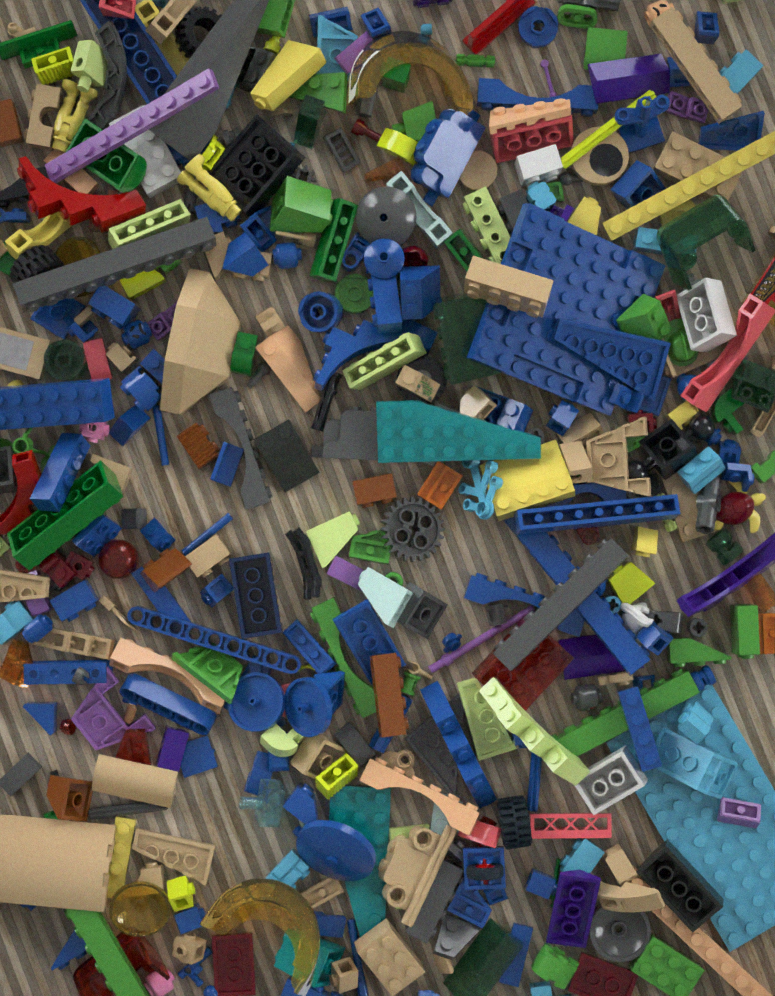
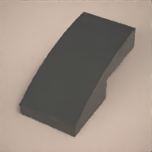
M350 721L334 734L361 768L369 762L370 758L373 759L377 755Z
M28 752L0 779V786L11 797L42 766Z

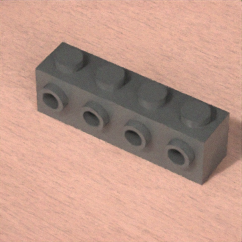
M444 858L413 927L406 925L405 933L425 943H428L429 939L433 940L438 930L436 925L439 920L442 921L447 912L445 910L447 903H451L455 897L456 892L454 889L456 885H460L464 879L462 866Z

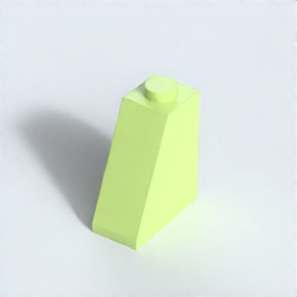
M349 511L306 531L322 568L326 567L359 530L357 526L360 525L356 513L352 515Z

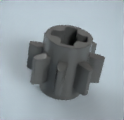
M305 165L304 169L297 167L298 172L292 174L293 178L301 180L300 176L303 174L307 176L308 180L306 182H316V178L311 177L315 174V171H309L307 165Z

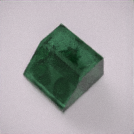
M743 359L733 376L731 398L769 413L775 399V371Z

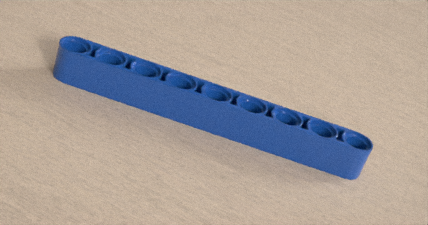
M143 606L132 607L127 614L129 622L134 625L288 674L296 673L302 666L301 659L294 654L247 639H241L240 637ZM136 610L142 612L143 617L140 621L134 619L133 614ZM155 616H159L162 620L160 627L153 625L152 621ZM174 622H178L181 625L179 633H175L172 630ZM193 628L199 629L201 633L198 639H194L191 636ZM216 634L219 636L220 642L218 645L211 644V635ZM232 640L239 643V649L236 652L229 648V643ZM251 646L258 649L259 653L255 658L251 657L248 653ZM269 653H275L278 656L277 663L272 664L268 661ZM288 659L296 660V669L291 670L287 667Z

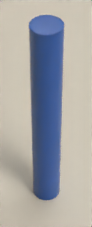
M160 405L153 407L161 466H166L170 464Z
M227 513L182 549V553L185 556L191 553L233 520L232 516Z

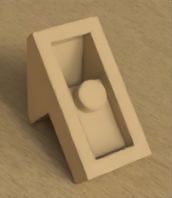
M619 844L604 851L603 858L620 886L638 876Z

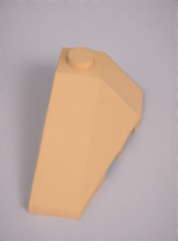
M289 325L272 334L255 347L305 413L319 403L320 395L318 390L314 388L315 381H313V375L302 343Z

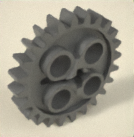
M405 497L402 498V504L400 501H395L396 508L392 505L389 506L390 512H384V516L387 519L380 521L382 524H385V527L380 528V531L385 532L381 539H387L384 547L390 545L389 553L396 551L395 558L403 555V561H407L408 557L410 562H415L416 557L418 561H423V556L430 558L429 552L436 553L437 551L434 546L440 547L441 544L438 540L444 539V536L440 535V532L445 530V528L440 527L444 520H438L441 513L435 514L436 506L429 508L430 502L428 501L422 504V498H418L415 502V498L410 497L408 502ZM403 512L409 515L408 522L402 520ZM422 517L428 521L426 528L420 523ZM413 526V529L416 530V532L412 533V530H410L409 527ZM398 531L404 534L403 542L397 539ZM417 537L422 538V540H423V545H422V547L417 546V544H416V538H417Z

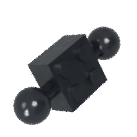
M697 415L690 421L689 429L683 433L677 424L670 419L648 436L641 439L639 445L646 459L642 462L637 460L628 462L629 479L648 478V472L653 468L658 471L664 480L674 475L697 456L696 447L692 441L695 439L707 440L713 435L715 430L713 420L706 415Z

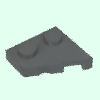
M445 915L440 925L433 954L453 960L470 940L479 933L481 928L469 922Z

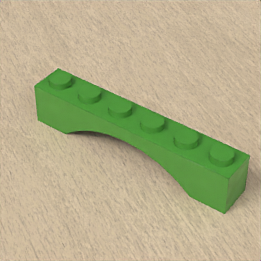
M333 597L312 607L313 612L310 615L314 623H319L321 630L318 632L322 641L328 642L330 647L327 649L328 654L338 664L336 671L345 672L347 685L344 688L347 695L354 698L355 703L352 705L356 714H361L362 718L376 712L373 686L359 678L350 668L344 657L340 643V632L332 620L342 613Z

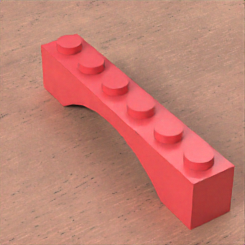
M750 293L738 311L735 326L737 336L730 339L724 351L709 368L691 379L680 396L707 413L775 314V309Z

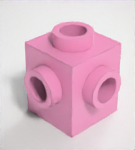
M108 421L80 424L79 431L86 437V441L98 443V440H104L105 437H108L110 425H107Z

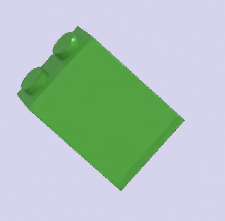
M286 176L271 201L270 231L322 233L325 227L331 224L333 217L330 214L333 205L331 190Z

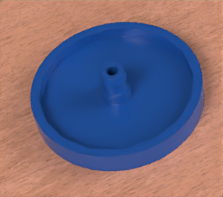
M260 672L248 673L240 677L231 704L227 703L228 712L234 723L240 728L252 732L266 731L281 719L286 703L285 693L280 683L272 676Z
M303 677L291 682L285 693V713L290 725L298 734L304 737H314L324 733L332 719V703L326 688L317 679L312 677Z

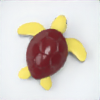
M728 481L736 492L728 493L721 498V510L717 512L714 530H720L724 524H742L748 519L750 533H755L760 526V516L754 510V506L762 504L766 499V495L755 493L749 496L747 492L742 491L741 482Z

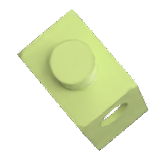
M83 40L77 44L71 71L80 79L77 84L78 90L87 93L90 87H100L105 84L106 58H104L102 48L93 40Z

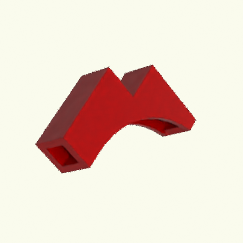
M33 450L12 455V467L17 478L18 487L13 501L0 514V535H6L34 513L32 507L34 503L30 500V497L41 476V471Z

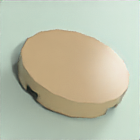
M473 151L459 178L464 187L472 191H477L485 186L487 188L490 187L497 177L498 168L496 161L490 154L484 151Z

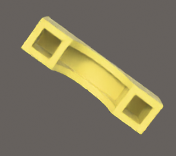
M60 212L46 216L39 225L30 230L19 229L5 240L9 254L17 260L18 256L34 246H48L71 226L67 220L62 219Z

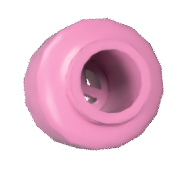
M158 967L145 977L146 983H144V986L151 996H164L174 988L172 981L175 978L169 969L165 971L163 968Z

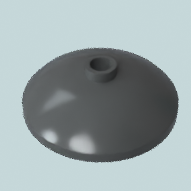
M388 186L378 187L368 192L361 199L356 212L358 229L369 243L385 238L391 239L400 245L411 236L417 219L416 209L410 197L400 189ZM383 213L388 217L386 221L381 220Z
M601 906L593 915L590 938L597 952L608 960L615 962L633 960L642 954L650 941L651 927L644 912H616L605 910ZM617 925L622 926V929L620 931L615 930V927Z

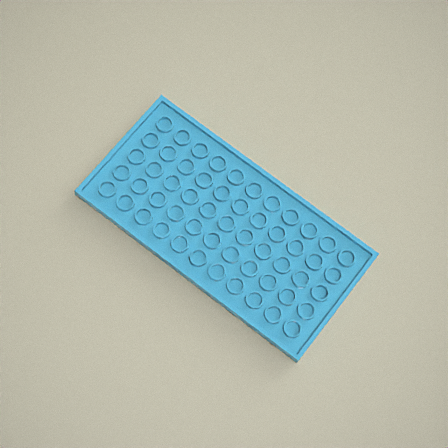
M708 684L695 696L648 719L654 740L656 742L663 727L691 740L677 728L679 724L677 720L683 714L681 710L687 703L690 702L692 704L694 701L699 703L714 717V720L710 725L708 734L698 744L738 762L722 797L761 804L759 826L757 828H750L718 822L719 798L699 792L656 768L644 771L648 781L644 787L638 789L635 793L664 842L668 839L724 899L723 907L710 920L727 949L731 952L775 926V790L713 685ZM628 730L606 741L612 753L626 745L638 763Z

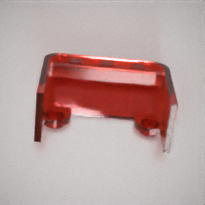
M135 926L127 927L116 936L135 971L143 967L148 973L156 971L166 980L170 979L161 956ZM93 955L75 970L73 980L80 996H114L105 983L106 977L103 973L100 974L98 972Z

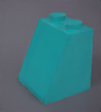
M289 928L283 936L281 949L275 955L274 967L304 983L313 971L308 984L312 982L311 987L331 985L329 980L331 964L342 959L346 947L320 937V948L319 940H316L318 958L316 964L315 946L311 934L301 932L300 928Z

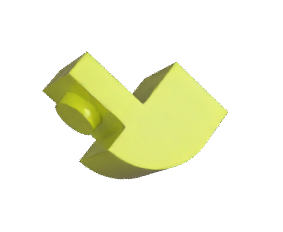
M385 128L376 146L390 155L401 158L411 166L417 163L414 159V152L418 142L398 131Z

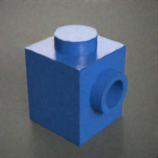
M562 400L558 406L554 404L548 413L551 417L546 426L563 437L579 410L573 404Z
M532 868L524 887L526 891L549 900L550 895L555 894L558 884L555 883V877Z
M199 903L194 904V907L177 911L174 914L180 934L203 927L201 923L207 916L204 907L201 908Z

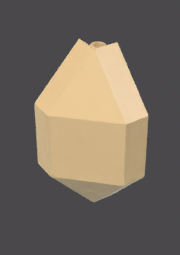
M189 268L178 298L164 361L160 411L183 415L231 378L232 353L237 333L240 332L242 324L210 272Z

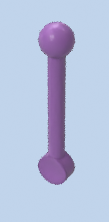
M544 59L540 65L545 71L550 90L549 97H554L557 94L554 92L549 75V62Z

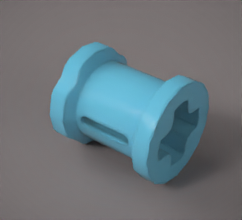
M612 595L606 596L605 599L608 602H611V599H613V603H616V606L612 607L610 611L613 614L619 612L621 609L620 599Z

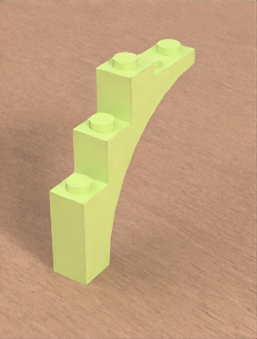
M493 677L479 690L496 712L497 718L504 727L517 735L532 753L541 757L553 773L575 786L590 773L580 758L548 734L515 701L496 678Z

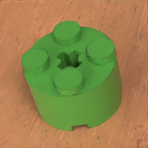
M545 943L531 967L538 976L547 982L550 980L555 982L554 986L565 989L580 963L572 957H566L564 955L565 951L556 945L553 947Z

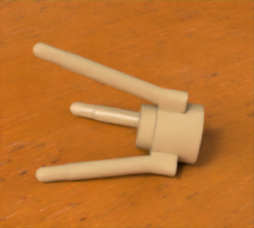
M276 231V235L298 239V243L301 245H296L297 248L308 250V247L314 248L316 233L300 232L298 235Z

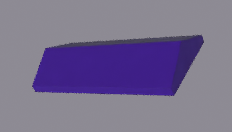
M662 54L588 64L596 104L639 98L648 90L653 91L655 95L668 94L670 92V70Z
M596 634L558 640L564 680L625 671Z
M580 869L560 872L546 943L586 948L601 883L600 877Z

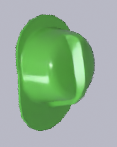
M682 318L670 321L672 330L664 337V341L671 343L668 356L673 364L688 366L696 360L699 351L691 350Z

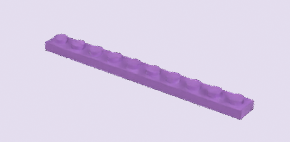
M206 69L45 164L49 179L54 183L60 182L218 90L219 86L213 70Z

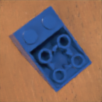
M478 387L497 404L484 419L486 422L499 424L516 431H525L533 409L526 404Z

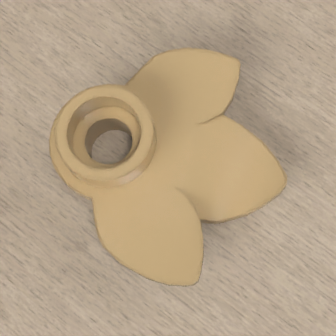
M401 750L398 753L387 751L379 757L387 762L386 766L392 769L394 766L405 770L404 775L410 778L412 775H415L413 769L415 756L411 751ZM403 756H407L409 758L408 763L404 764L402 762Z

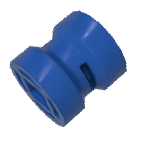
M708 665L701 667V670L698 672L693 671L690 673L699 691L703 690L708 684L713 685L717 683Z

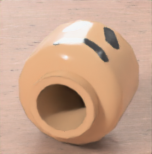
M659 0L649 4L646 12H644L649 27L653 19L669 8H674L673 4L668 3L666 0Z

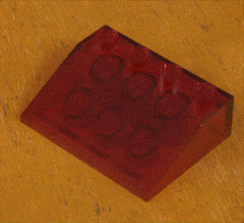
M524 617L516 625L520 627L526 622ZM508 633L503 640L506 641L511 635ZM549 635L513 671H510L493 654L496 651L494 648L472 674L483 685L493 677L496 678L526 711L574 657Z

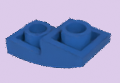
M256 752L244 792L264 797L273 773L269 772V755L267 753Z
M307 911L306 920L312 934L318 935L314 916L311 911ZM314 911L319 925L320 936L343 938L346 923L344 915H325L322 911ZM302 920L300 928L301 932L311 934L306 924Z

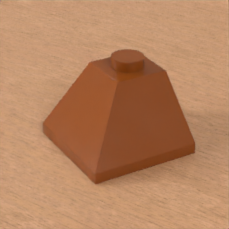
M50 775L46 796L58 819L87 822L93 794V781Z

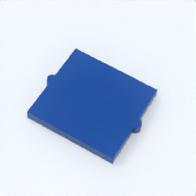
M208 735L187 742L181 762L184 778L218 767L214 755L215 749H212Z

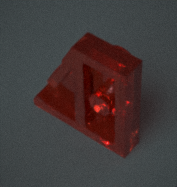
M146 728L125 730L115 758L151 766Z

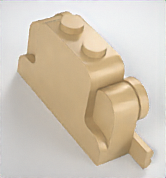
M446 825L442 835L423 826H415L410 830L409 838L404 835H397L389 842L387 846L388 852L379 863L378 874L380 879L387 883L382 890L384 899L391 906L399 907L406 911L401 923L413 927L457 829Z

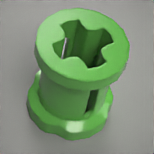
M404 671V688L401 689V692L415 696L414 690L421 677Z

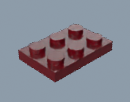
M253 932L212 935L214 985L218 996L256 995Z
M581 951L578 959L580 964L567 988L569 992L579 996L632 995L638 979L637 974L630 969Z

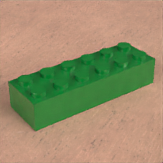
M100 460L73 482L60 512L41 511L38 509L8 532L7 536L13 558L25 568L31 570L65 542L70 541L75 534L85 529L93 520L102 516L107 509L117 504L124 496L116 474Z

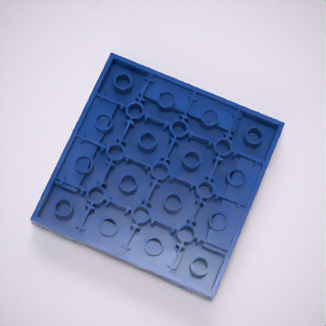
M531 203L523 204L501 264L554 280L543 317H531L526 312L520 310L512 311L504 305H492L487 302L466 358L592 411L611 416L615 405L609 402L616 383L623 384V382L552 338L557 317L621 331L616 320L642 294L654 298L666 265L564 221V218Z

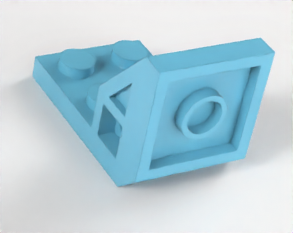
M663 727L655 742L662 766L656 769L699 792L721 799L738 762L707 747L695 744L678 733Z

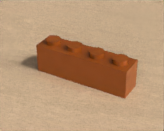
M396 653L369 656L379 737L405 735L406 730L409 729L407 717L404 718L403 709H406V700L401 695L404 683L403 678L399 677L398 669H401L400 657H397Z

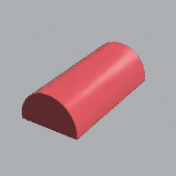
M572 115L544 121L541 118L535 124L528 126L525 123L515 125V129L508 131L506 127L497 129V133L490 135L496 163L514 160L519 155L556 144L558 150L572 147L574 143Z

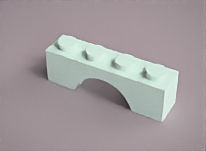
M400 171L386 183V186L400 189L410 197L416 209V225L436 249L444 244L443 241L450 237L453 232L428 207L405 174Z

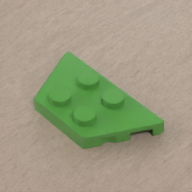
M203 646L189 648V652L181 654L174 652L171 659L227 703H232L243 669L241 663L228 654Z

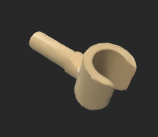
M409 660L413 667L411 670L405 668L407 672L422 675L429 680L433 678V675L423 671L418 663Z

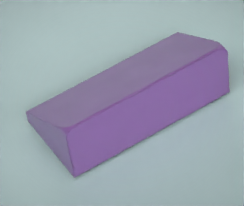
M724 797L720 799L717 816L718 822L750 828H757L759 826L761 804Z

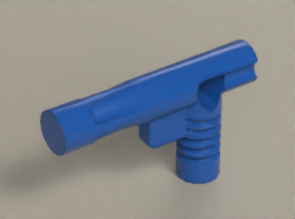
M208 946L205 949L202 960L193 965L188 963L178 972L180 978L184 979L188 975L197 987L201 986L204 982L198 976L203 970L200 964L213 953L212 949ZM190 967L191 973L186 972L185 969Z

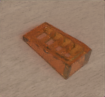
M397 157L365 173L364 181L372 182L392 178L400 171L406 174V169L401 159Z

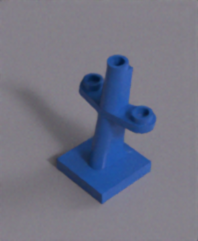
M658 95L653 100L650 96H644L638 99L635 108H619L616 110L614 115L617 124L622 125L618 132L624 139L629 154L665 142L657 116L668 110L670 101L667 96ZM643 100H646L645 106L642 104Z

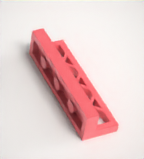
M592 813L530 814L532 839L612 838L611 813H597L595 815ZM534 818H543L548 825L546 827L534 828ZM558 818H564L569 823L566 827H555L553 825ZM578 818H584L589 823L586 827H575L573 825ZM598 818H607V827H596L593 823Z

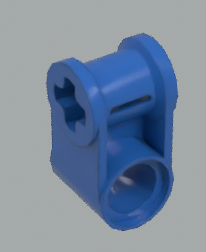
M356 232L344 252L342 267L347 272L357 270L364 259L367 247L371 244L361 237L359 232ZM353 257L356 263L349 266L345 263V259Z

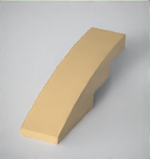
M52 627L53 629L38 642L33 643V645L110 660L115 640Z

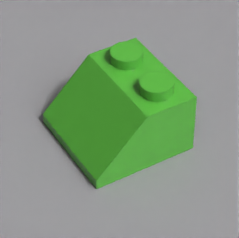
M642 294L616 320L622 332L662 340L672 330L660 300Z

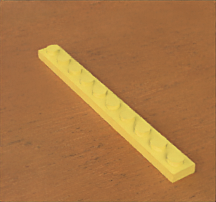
M775 131L603 222L602 225L610 240L612 241L774 155Z

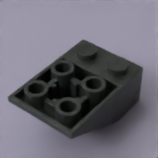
M251 46L236 81V87L250 93L277 55L273 52Z

